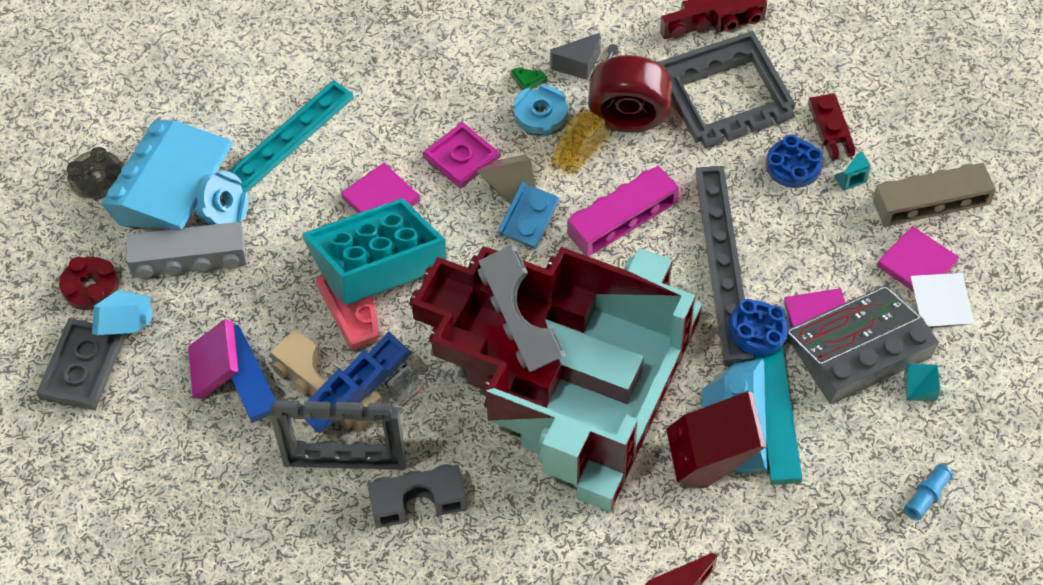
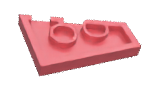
M324 276L317 277L316 286L350 350L352 351L378 342L379 335L373 295L344 305L331 291Z

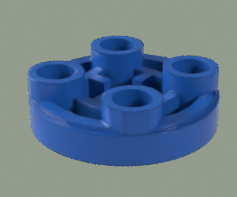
M786 135L783 140L770 148L766 159V169L770 177L780 185L790 188L805 187L815 182L819 177L822 169L823 153L820 149L807 141L799 139L796 135Z
M743 299L733 310L729 318V335L740 349L749 354L757 356L773 354L782 347L787 338L788 326L784 318L785 311L777 305L772 306L763 301Z

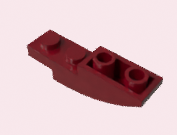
M685 0L682 1L680 11L661 16L660 33L665 40L672 37L679 38L686 33L696 30L703 31L710 26H713L716 33L733 31L737 27L747 24H757L765 19L767 1Z

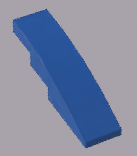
M236 324L233 326L238 373L230 378L251 423L270 416L271 404H275L276 400L242 330Z
M388 331L369 352L364 349L344 371L339 368L308 401L331 402V406H336V402L359 403L384 382L412 352ZM318 418L304 419L318 433L336 421Z

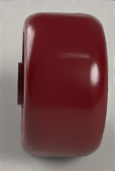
M620 55L604 60L596 66L591 74L588 94L590 113L600 124L616 131L643 132L653 129L663 123L670 112L672 95L671 77L662 65L646 57Z

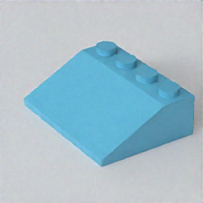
M154 120L149 125L140 143L135 147L133 154L122 168L118 178L108 190L101 205L117 224L121 226L182 230L197 205V191L202 177L217 172L233 143L229 139L175 120Z

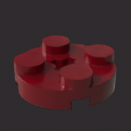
M77 256L72 258L59 280V287L63 298L70 306L80 310H93L95 305L116 292L119 286V280L113 264L100 257L83 258ZM87 279H93L96 283L90 284L88 288H85L83 282Z

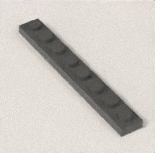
M724 166L696 167L695 176L724 366H730L734 363L754 360V355L740 349L733 342L728 331L729 318L733 310L745 299L725 171Z

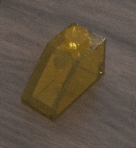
M582 107L566 126L552 156L551 163L574 175L604 141L605 120Z

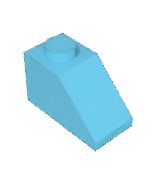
M117 290L94 306L92 334L109 335L139 332L152 320L153 308L150 307L151 297Z

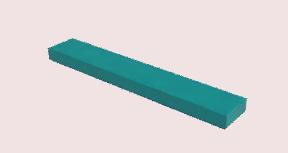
M333 80L228 172L235 174L242 183L239 185L242 191L248 192L354 99L353 93Z
M782 345L773 354L766 356L754 355V360H764L766 454L770 485L802 482Z

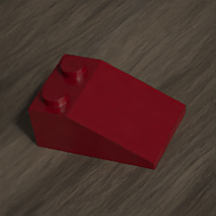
M750 391L687 413L666 428L677 483L694 487H709L766 448L754 394Z

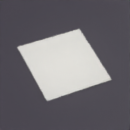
M962 273L911 276L918 312L928 327L974 323Z

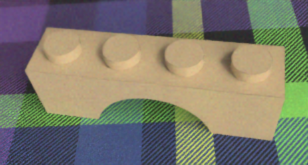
M294 329L270 351L273 370L281 378L287 376L291 379L294 387L301 394L306 395L308 393L313 396L326 382L315 372L319 361L316 344L298 330ZM374 390L359 403H363L364 407H368L369 403H382V397ZM356 419L337 420L345 429L349 430L352 428L358 434L371 422L356 421Z

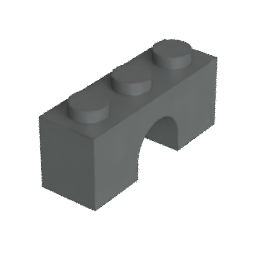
M448 464L440 465L433 470L423 472L410 471L403 476L393 478L380 477L373 482L367 483L376 529L406 523L405 507L410 500L417 497H424L432 501L437 516L467 510L466 495L459 464L453 466Z

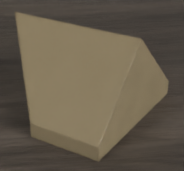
M526 155L500 159L477 170L510 205L522 182L532 188H536L531 159Z

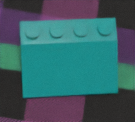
M403 198L302 233V238L328 286L344 305L357 302L363 298L422 277L428 266L432 267L437 257L446 259L445 238Z

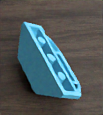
M757 359L734 363L702 389V408L747 391L753 392L766 446L764 360ZM766 448L733 469V471L742 474L767 470Z

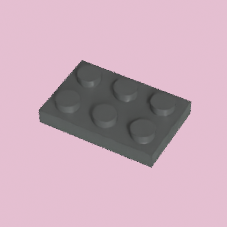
M68 318L36 392L39 399L96 410L126 334L94 335L92 334L93 323Z

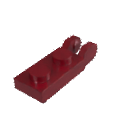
M836 94L809 97L808 105L822 144L826 146L830 159L836 160L839 158L837 143L843 144L847 157L855 156L853 139Z

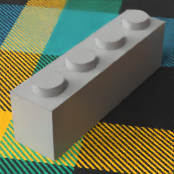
M241 221L182 228V230L170 229L127 234V264L132 278L146 279L153 275H178L186 271L205 272L212 268L225 267L232 269L239 265H247L245 235Z

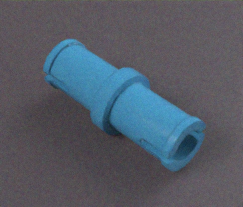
M937 464L928 478L918 484L916 494L904 507V512L909 518L916 521L921 520L931 504L938 502L941 498V491L949 480L953 478V472L948 466Z

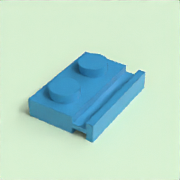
M522 182L498 229V233L536 249L560 202L559 197L538 188H532Z

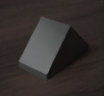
M597 33L550 49V67L552 70L588 80L601 53L600 34Z

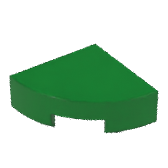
M524 67L510 70V75L522 90L529 87L533 89L547 82V76L540 70L533 71L524 69Z

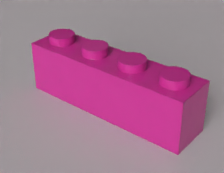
M659 165L651 170H645L636 179L627 184H621L614 192L596 199L592 205L584 210L573 213L567 219V235L589 257L676 204L679 187Z

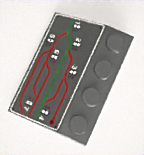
M886 285L788 329L787 334L791 345L830 405L906 370L908 364H918L931 358L939 343L924 319Z

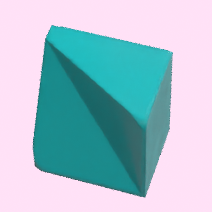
M859 152L845 171L835 174L834 178L842 190H848L867 182L871 165L864 154Z
M908 364L904 373L906 401H937L940 393L938 364Z

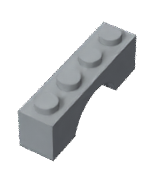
M510 245L479 260L478 262L481 266L478 269L479 276L485 286L489 284L494 294L490 297L496 312H502L507 322L503 324L509 340H515L519 348L516 356L522 368L527 367L529 372H532L565 357L566 353L554 328H539L530 324L524 319L518 309L517 291L522 280L527 276L528 271L516 246Z

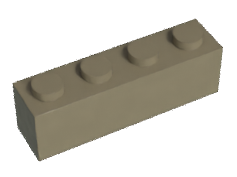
M983 162L966 164L949 170L941 169L921 176L913 175L907 179L897 181H885L876 185L873 202L883 226L888 227L991 205L996 188Z

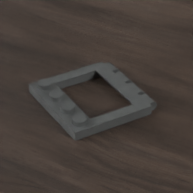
M754 31L657 62L668 71L671 77V99L694 141L696 143L701 141L704 148L722 143V134H724L727 141L748 134L747 125L751 132L772 126L771 117H773L776 124L795 117L793 111L795 102ZM752 61L774 102L704 125L683 84Z
M276 400L275 404H271L270 419L284 467L406 470V453L399 408L392 407L391 403H369L368 407H364L363 403L336 402V406H331V402L305 401L304 405H300L299 401ZM291 418L356 419V421L382 420L386 443L383 445H368L363 442L337 444L332 441H325L321 444L306 443L296 440Z

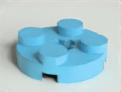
M539 85V89L531 90V87L524 89L518 94L514 102L515 122L529 133L550 136L554 131L560 129L567 120L568 105L564 94L548 85ZM541 107H545L546 112H536L535 108L541 109Z
M227 171L203 176L197 191L195 210L198 217L204 218L209 225L242 221L248 209L247 192L242 191L239 185L242 182L239 177ZM221 194H223L222 198L226 199L225 205L220 203Z

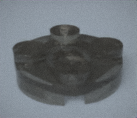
M95 147L91 151L81 154L67 165V179L72 191L80 198L104 199L108 190L121 173L123 166L116 155L107 152L103 147ZM95 171H101V176L99 178H96L94 176L89 178V176H91V173Z

